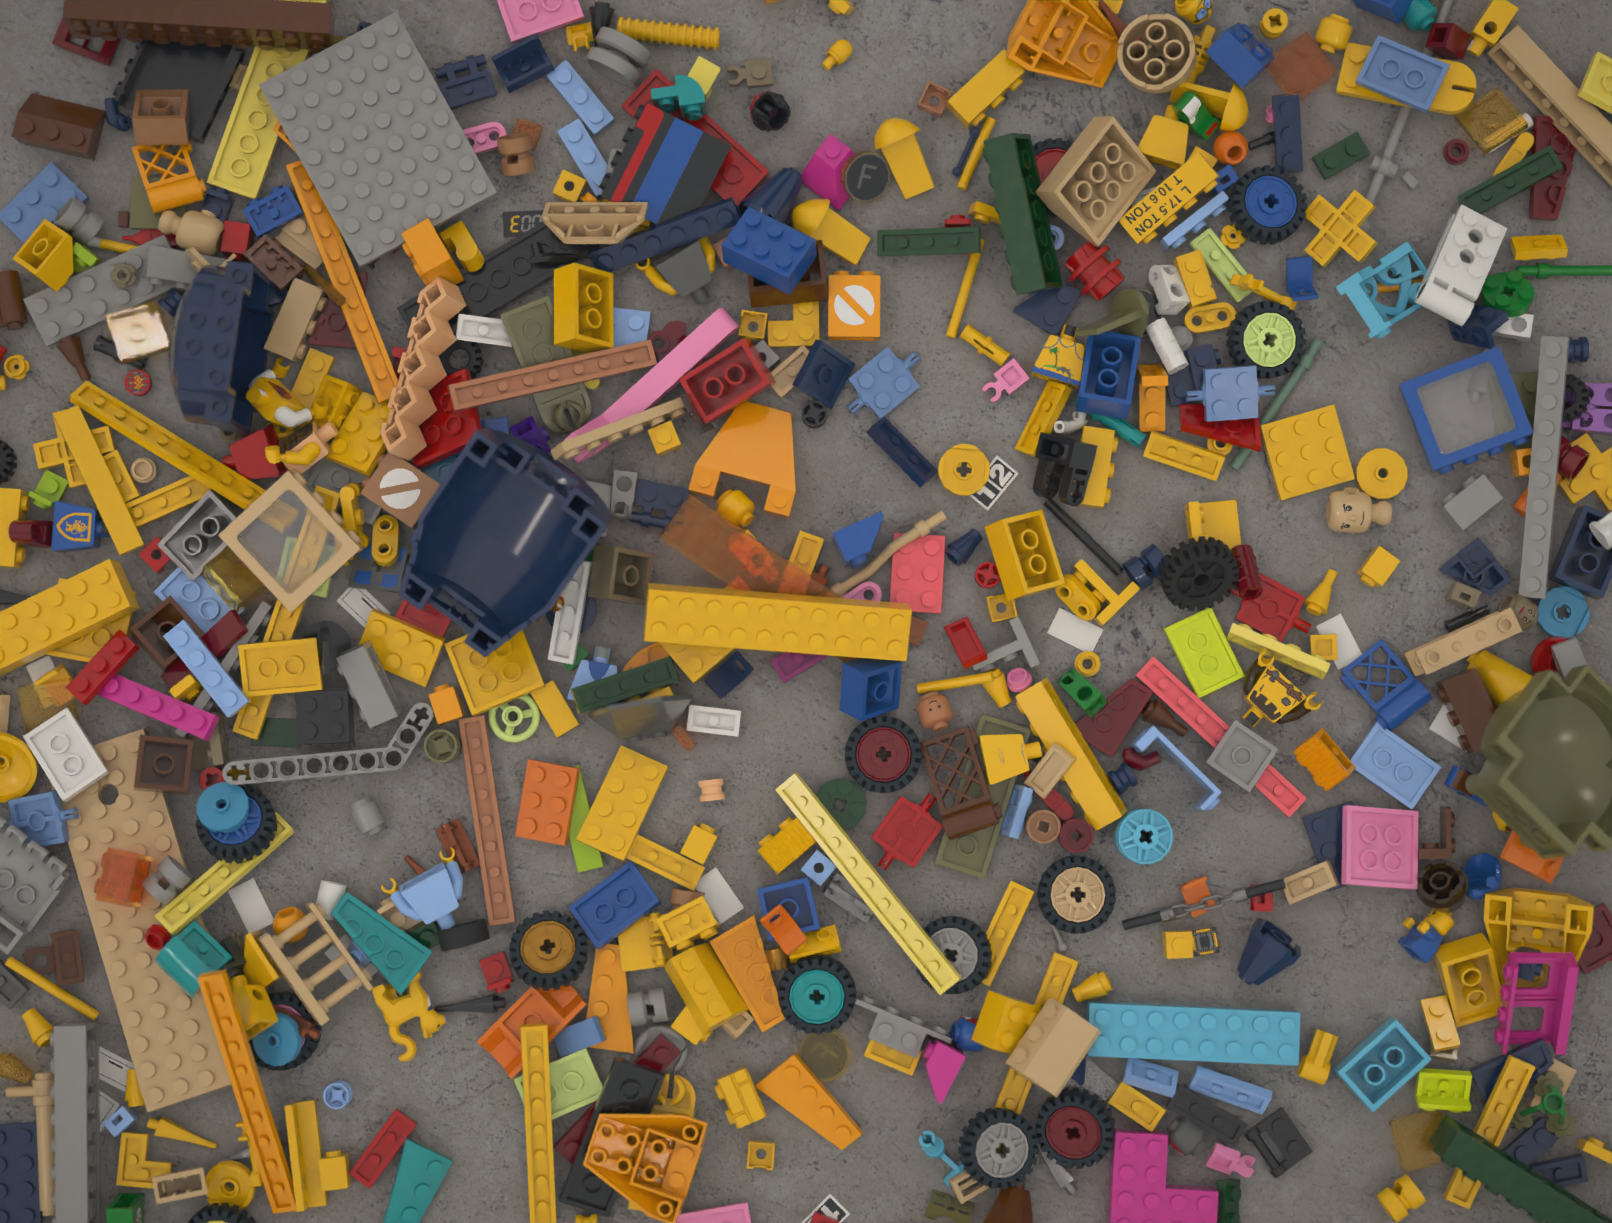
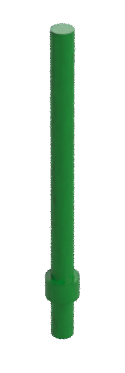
M1537 263L1536 266H1516V270L1520 271L1523 276H1536L1537 279H1548L1549 276H1612V265L1549 266V263Z

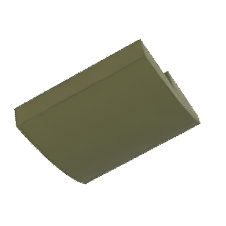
M131 177L130 228L133 230H159L158 224L163 212L153 214L142 178ZM148 177L147 179L149 183L160 181L161 178ZM187 205L170 210L175 212L177 216L183 217L187 212Z

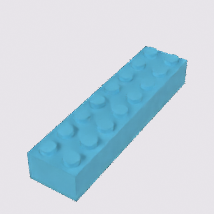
M1087 1001L1086 1021L1101 1031L1087 1052V1056L1299 1066L1300 1012L1296 1010Z

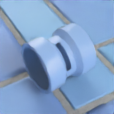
M335 1081L324 1090V1102L332 1109H340L352 1100L353 1088L347 1081Z

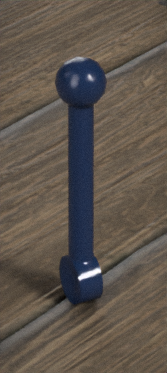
M976 127L970 130L968 143L957 167H954L952 170V174L955 177H959L962 174L961 168L974 140L979 137L980 130Z

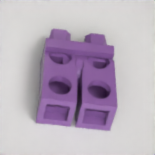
M1585 383L1590 393V404H1587V411L1581 414L1582 417L1579 419L1575 418L1572 422H1562V428H1566V432L1594 433L1612 436V383ZM1565 388L1564 403H1567L1568 407L1574 402L1575 394L1573 390Z

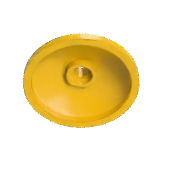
M0 732V757L4 759L0 760V803L8 802V800L22 797L29 792L35 783L38 765L36 757L26 743L13 735Z

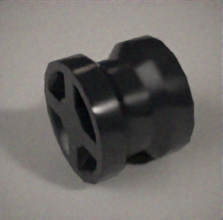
M815 400L809 401L802 408V421L806 426L815 429L824 425L827 419V409L823 403Z

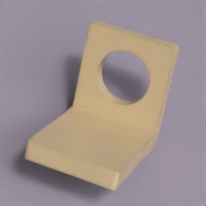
M194 247L186 252L187 256L193 261L191 262L192 267L197 272L205 265H210ZM232 254L220 266L225 267L227 261H232L236 255Z

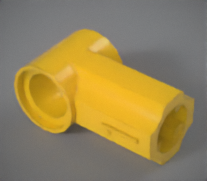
M1316 1028L1308 1052L1304 1054L1299 1064L1297 1076L1324 1085L1330 1072L1331 1064L1329 1062L1338 1036Z

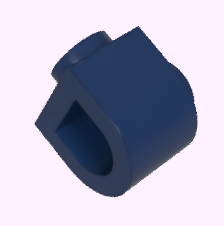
M1519 947L1515 949L1513 952L1541 951L1529 947ZM1519 963L1517 978L1533 982L1534 975L1540 976L1543 963Z

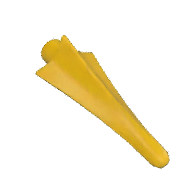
M164 1116L160 1120L150 1117L146 1127L156 1130L154 1136L195 1143L212 1149L217 1148L216 1143L190 1132Z

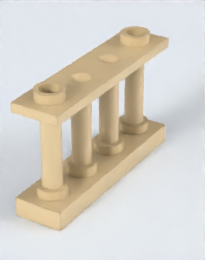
M1510 607L1501 612L1495 611L1472 623L1409 650L1402 655L1414 677L1423 673L1428 675L1520 633L1522 629Z
M308 902L305 906L310 913L278 936L273 935L271 937L268 933H265L257 940L316 1023L322 1026L330 1020L326 1015L330 1007L360 985L365 990L370 991L373 988L370 981L373 979L364 967L361 969L358 967L324 918L327 917V914L319 903L314 905L313 902ZM317 921L325 934L294 957L289 956L286 958L281 951L284 948L283 944ZM332 943L340 956L308 979H301L296 972L299 969L298 966ZM347 964L355 977L325 999L316 1001L311 994L314 991L313 987Z

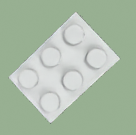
M67 707L23 736L64 802H67L110 773L72 711Z

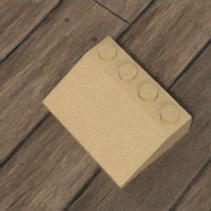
M1114 116L1094 117L1036 190V193L1054 214L1095 247H1099L1156 173V170Z

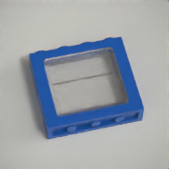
M1499 346L1399 384L1400 393L1432 473L1438 471L1439 475L1450 472L1454 470L1453 465L1463 462L1464 466L1479 460V455L1487 452L1489 456L1504 451L1503 446L1513 443L1514 447L1529 442L1528 437L1533 434Z

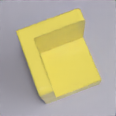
M699 56L688 77L694 79L701 86L707 101L712 93L711 87L721 70L717 65Z

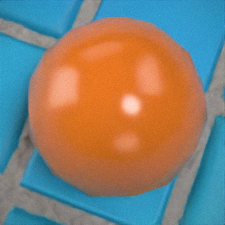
M1236 131L1221 133L1216 137L1213 144L1214 156L1220 164L1226 166L1228 164L1231 166L1239 165L1246 159L1249 152L1246 137Z

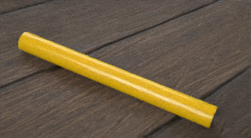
M981 239V253L985 243L983 239ZM970 254L946 336L949 338H956L981 254Z
M12 956L4 964L94 1021L100 1013Z

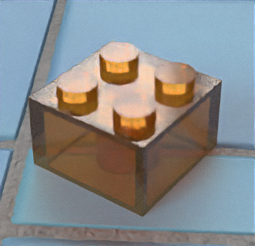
M108 847L107 852H104L101 859V867L103 868L101 878L96 880L94 886L95 900L140 908L145 890L141 882L149 874L153 857Z

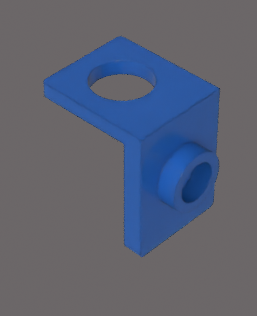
M1312 256L1286 258V291L1292 301L1318 299V293L1313 287Z

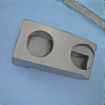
M614 469L610 508L611 517L631 519L639 472Z

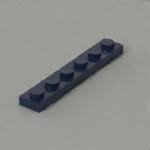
M733 197L633 233L622 243L604 244L590 249L588 254L596 269L611 272L734 227L741 216Z

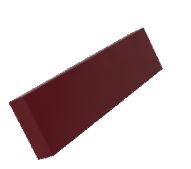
M230 610L201 637V640L218 660L249 630L237 611ZM179 658L161 677L170 690L187 675L194 676V674L182 659Z

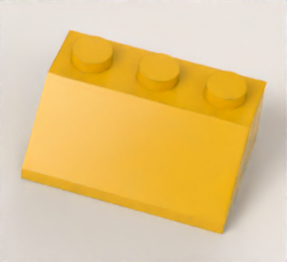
M709 942L685 950L671 958L665 965L664 969L703 1035L749 1010Z

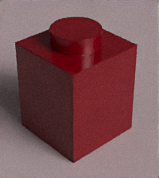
M1433 23L1425 47L1441 59L1463 60L1471 35L1454 23Z

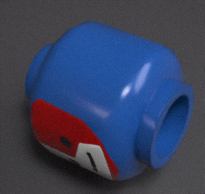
M962 1016L952 1023L950 1037L953 1038L952 1042H954L958 1050L980 1052L984 1045L971 1040L978 1018Z

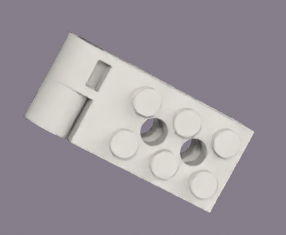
M1461 205L1457 209L1456 214H1453L1447 223L1414 298L1415 303L1459 326H1463L1473 310L1474 302L1479 296L1507 228Z

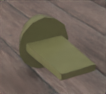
M1123 289L1114 294L1110 302L1111 314L1075 330V335H1098L1117 328L1121 334L1140 337L1143 335L1148 323V302L1137 289Z

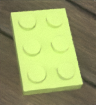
M587 1048L549 1063L552 1120L598 1100L603 1084ZM522 1074L513 1080L524 1103Z

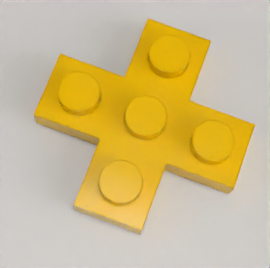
M1356 190L1350 194L1339 209L1318 194L1304 213H1306L1305 217L1320 229V232L1304 251L1325 268L1342 248L1358 262L1362 263L1378 244L1360 228L1376 206Z
M62 411L54 412L52 414L58 438L33 444L38 469L44 470L64 465L69 488L74 489L86 486L54 418L55 414ZM110 426L90 430L102 455L116 450Z
M1585 433L1571 442V447L1578 445L1589 452L1590 456L1582 470L1573 480L1569 481L1564 478L1558 484V487L1571 505L1593 491L1608 512L1612 510V446L1601 453L1589 435Z

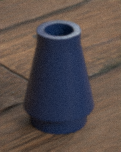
M972 528L968 533L948 544L945 554L957 566H960L962 563L966 564L983 538L978 531Z

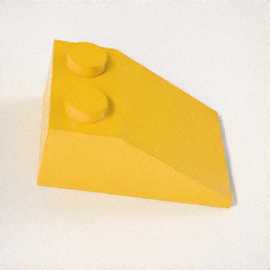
M1483 932L1439 945L1434 958L1456 1028L1497 1016V1008L1502 1006L1500 997L1501 985L1492 947Z

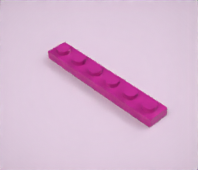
M117 674L97 694L100 697L206 741H209L219 720V717Z

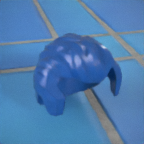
M1480 853L1469 858L1464 869L1463 866H1460L1468 877L1469 885L1466 896L1472 900H1480L1485 897L1486 893L1495 892L1500 888L1502 867L1494 855Z

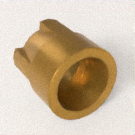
M780 946L765 950L771 971L788 968V955L785 954Z

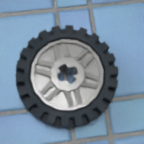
M947 916L936 919L923 928L946 958L950 955L949 949L958 953L955 956L957 958L956 961H948L962 978L947 989L944 994L968 992L978 986L987 976L992 963L991 944L986 937V933L976 923L963 917ZM916 966V972L920 975L921 980L931 989L935 990Z
M988 1108L985 1109V1112L980 1111L975 1114L976 1118L969 1119L968 1127L964 1126L962 1130L964 1133L963 1137L960 1136L959 1138L961 1147H958V1153L961 1155L960 1161L964 1165L966 1172L979 1183L994 1189H1007V1186H1016L1017 1181L1023 1182L1026 1179V1173L1030 1175L1033 1171L1031 1169L1032 1164L1036 1165L1037 1163L1035 1154L1039 1155V1148L1036 1147V1144H1039L1038 1138L1034 1135L1036 1133L1034 1128L1021 1115L1008 1109ZM999 1144H1002V1148L998 1149V1153L995 1152V1149L999 1148Z

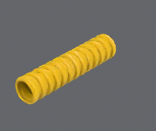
M620 16L617 22V31L631 37L635 41H638V39L644 43L646 40H649L650 43L657 41L658 44L665 42L666 45L673 43L674 46L681 44L682 47L689 45L690 48L697 46L698 49H701L703 46L707 50H709V47H712L715 51L719 48V27L711 29V26H708L706 29L703 28V25H700L697 28L694 24L688 27L685 23L683 26H680L679 23L672 25L671 22L664 24L663 21L656 23L655 20L648 22L647 19L640 21L639 18H636L634 21L631 17H628L626 20L622 16Z

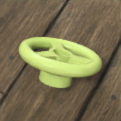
M528 694L517 698L528 704L530 707L528 710L522 711L519 707L510 706L508 703L489 710V725L497 737L507 742L516 743L524 741L534 734L540 722V711L534 699ZM499 707L503 710L502 720L507 725L505 732L500 729L496 721V713ZM511 712L518 714V719L514 722L509 719ZM532 717V722L526 731L513 735L515 727L520 725L524 718Z

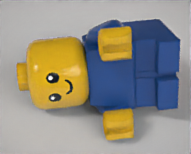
M1432 909L1418 926H1415L1416 922L1413 918L1407 917L1402 925L1410 931L1409 935L1401 937L1398 943L1414 960L1427 963L1437 952L1443 938L1442 936H1445L1453 927L1452 913H1442Z

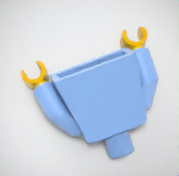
M450 847L451 857H443L442 851H440L442 863L399 886L398 882L393 878H389L393 882L391 890H387L383 884L381 885V889L386 894L391 895L390 899L401 914L415 921L423 920L425 924H430L437 920L441 930L449 929L455 925L456 922L450 912L459 907L457 901L462 897L463 876L458 863L455 861V850Z

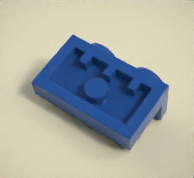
M280 185L273 188L269 192V196L263 199H253L247 203V208L243 209L258 238L263 237L265 234L267 235L304 214L292 189L288 185L285 187Z

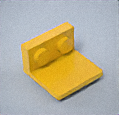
M1236 500L1207 503L1195 501L1184 505L1188 539L1194 538L1197 542L1201 536H1204L1206 540L1209 537H1213L1216 541L1218 539L1223 541L1224 545L1226 544L1230 550L1237 545H1241Z
M704 896L656 919L669 948L681 952L695 946L693 941L699 938L704 940L712 938L718 934L717 929L721 928L720 922L715 920Z

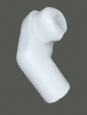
M1080 411L1073 412V421H1056L1054 424L1055 432L1070 434L1083 428L1088 421L1086 420V413Z

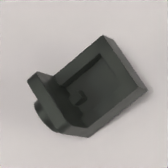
M232 936L222 939L219 944L232 956V959L220 970L226 969L229 981H231L233 977L241 974L240 970L247 961L242 954L241 948L235 943Z

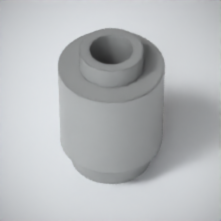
M369 796L350 806L353 811L351 815L362 835L368 833L369 837L383 830L381 825L386 822L375 802L371 801Z

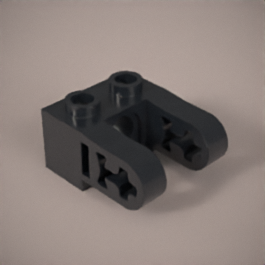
M1040 432L1035 458H1039L1033 482L1034 493L1037 496L1051 499L1057 494L1059 489V500L1063 504L1074 507L1080 505L1084 499L1091 475L1097 445Z

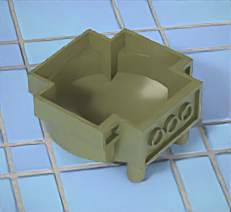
M1588 665L1573 667L1563 680L1559 674L1552 670L1537 672L1523 690L1507 698L1491 716L1485 728L1480 747L1486 762L1480 773L1468 776L1465 787L1472 795H1478L1520 836L1523 846L1533 849L1542 859L1573 856L1582 842L1593 852L1607 851L1612 846V686L1606 684L1598 676V672Z

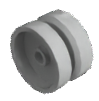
M601 27L595 38L599 47H590L584 58L585 62L606 78L627 87H634L640 77L637 68L646 66L651 56L650 52L631 37L612 28Z

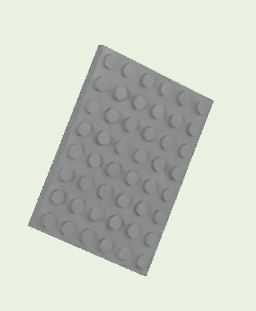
M397 12L259 84L360 268L401 247L405 243L401 233L428 218L433 227L436 228L497 195L493 184Z

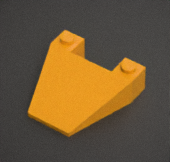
M748 401L735 408L695 464L688 489L689 492L715 499L721 474L770 486L764 513L789 519L796 496L791 413Z

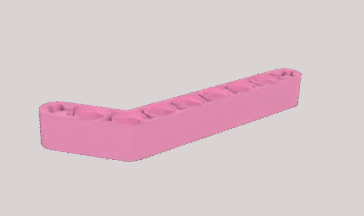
M723 307L719 308L603 414L574 431L565 440L652 408L680 383L679 378L698 367L730 338L740 326ZM605 441L601 443V447L591 452H587L586 449L579 451L580 454L573 459L579 465L611 444Z

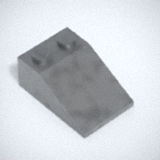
M209 490L157 545L194 582L231 551L229 546L218 535L243 512L227 498L214 490ZM251 522L238 534V537L243 540L254 529L255 525Z

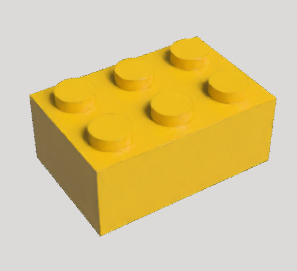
M578 263L554 269V345L584 353L614 348L613 273Z
M1042 509L1001 519L984 527L1007 601L1048 591L1066 584Z

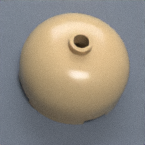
M1165 13V15L1145 14L1140 16L1125 28L1118 41L1117 61L1126 80L1143 92L1160 94L1172 91L1187 80L1194 68L1196 46L1193 36L1185 23L1173 15ZM1138 36L1145 43L1141 41H1134V39ZM1138 52L1144 53L1140 58L1135 57Z

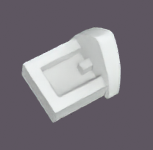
M1611 511L1599 521H1593L1589 524L1596 539L1607 550L1612 548Z

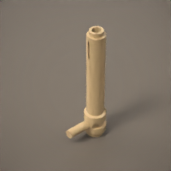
M41 1071L34 1073L35 1079H32V1086L7 1087L5 1093L7 1098L33 1096V1105L36 1106L39 1205L43 1216L55 1215V1207L52 1206L51 1199L52 1193L55 1191V1180H52L51 1169L52 1165L55 1164V1153L51 1151V1141L55 1137V1127L51 1125V1113L55 1111V1103L51 1099V1086L54 1084V1073H51V1071Z

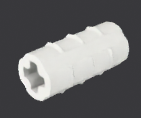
M1165 318L1158 319L1145 328L1169 375L1177 373L1189 365Z

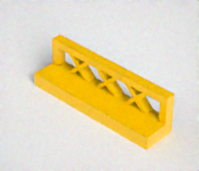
M316 1099L290 1102L284 1108L296 1212H300L310 1207L326 1206L328 1198L327 1191H322L319 1159L323 1155Z

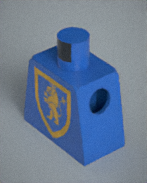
M55 501L52 551L63 553L96 549L100 547L101 537H110L98 510Z

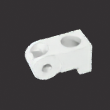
M1153 265L1150 268L1149 282L1154 287L1158 303L1155 305L1158 315H1177L1190 302L1177 267L1174 265Z
M1523 314L1517 317H1508L1509 320L1494 331L1492 336H1502L1528 342L1531 336L1534 315Z

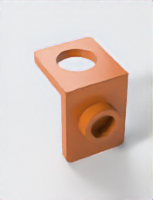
M1201 875L1178 885L1187 905L1198 903L1202 898L1211 895L1205 882L1207 880L1206 876ZM1213 899L1205 901L1208 903L1206 907L1215 905ZM1198 909L1190 911L1192 917H1197L1208 911Z
M781 904L760 919V922L771 933L786 955L793 953L808 940ZM780 914L775 921L769 922L773 916Z

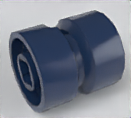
M1154 544L1141 551V557L1134 556L1122 564L1130 580L1134 581L1140 588L1139 591L1153 584L1154 578L1160 579L1159 566L1161 562H1164V556ZM1145 566L1148 569V571L1144 572L1142 567Z

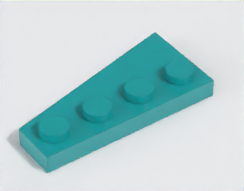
M348 892L345 893L331 912V916L400 996L432 954V951Z
M405 1137L403 1152L398 1162L396 1178L392 1185L388 1208H386L382 1223H419L453 1162L452 1159Z

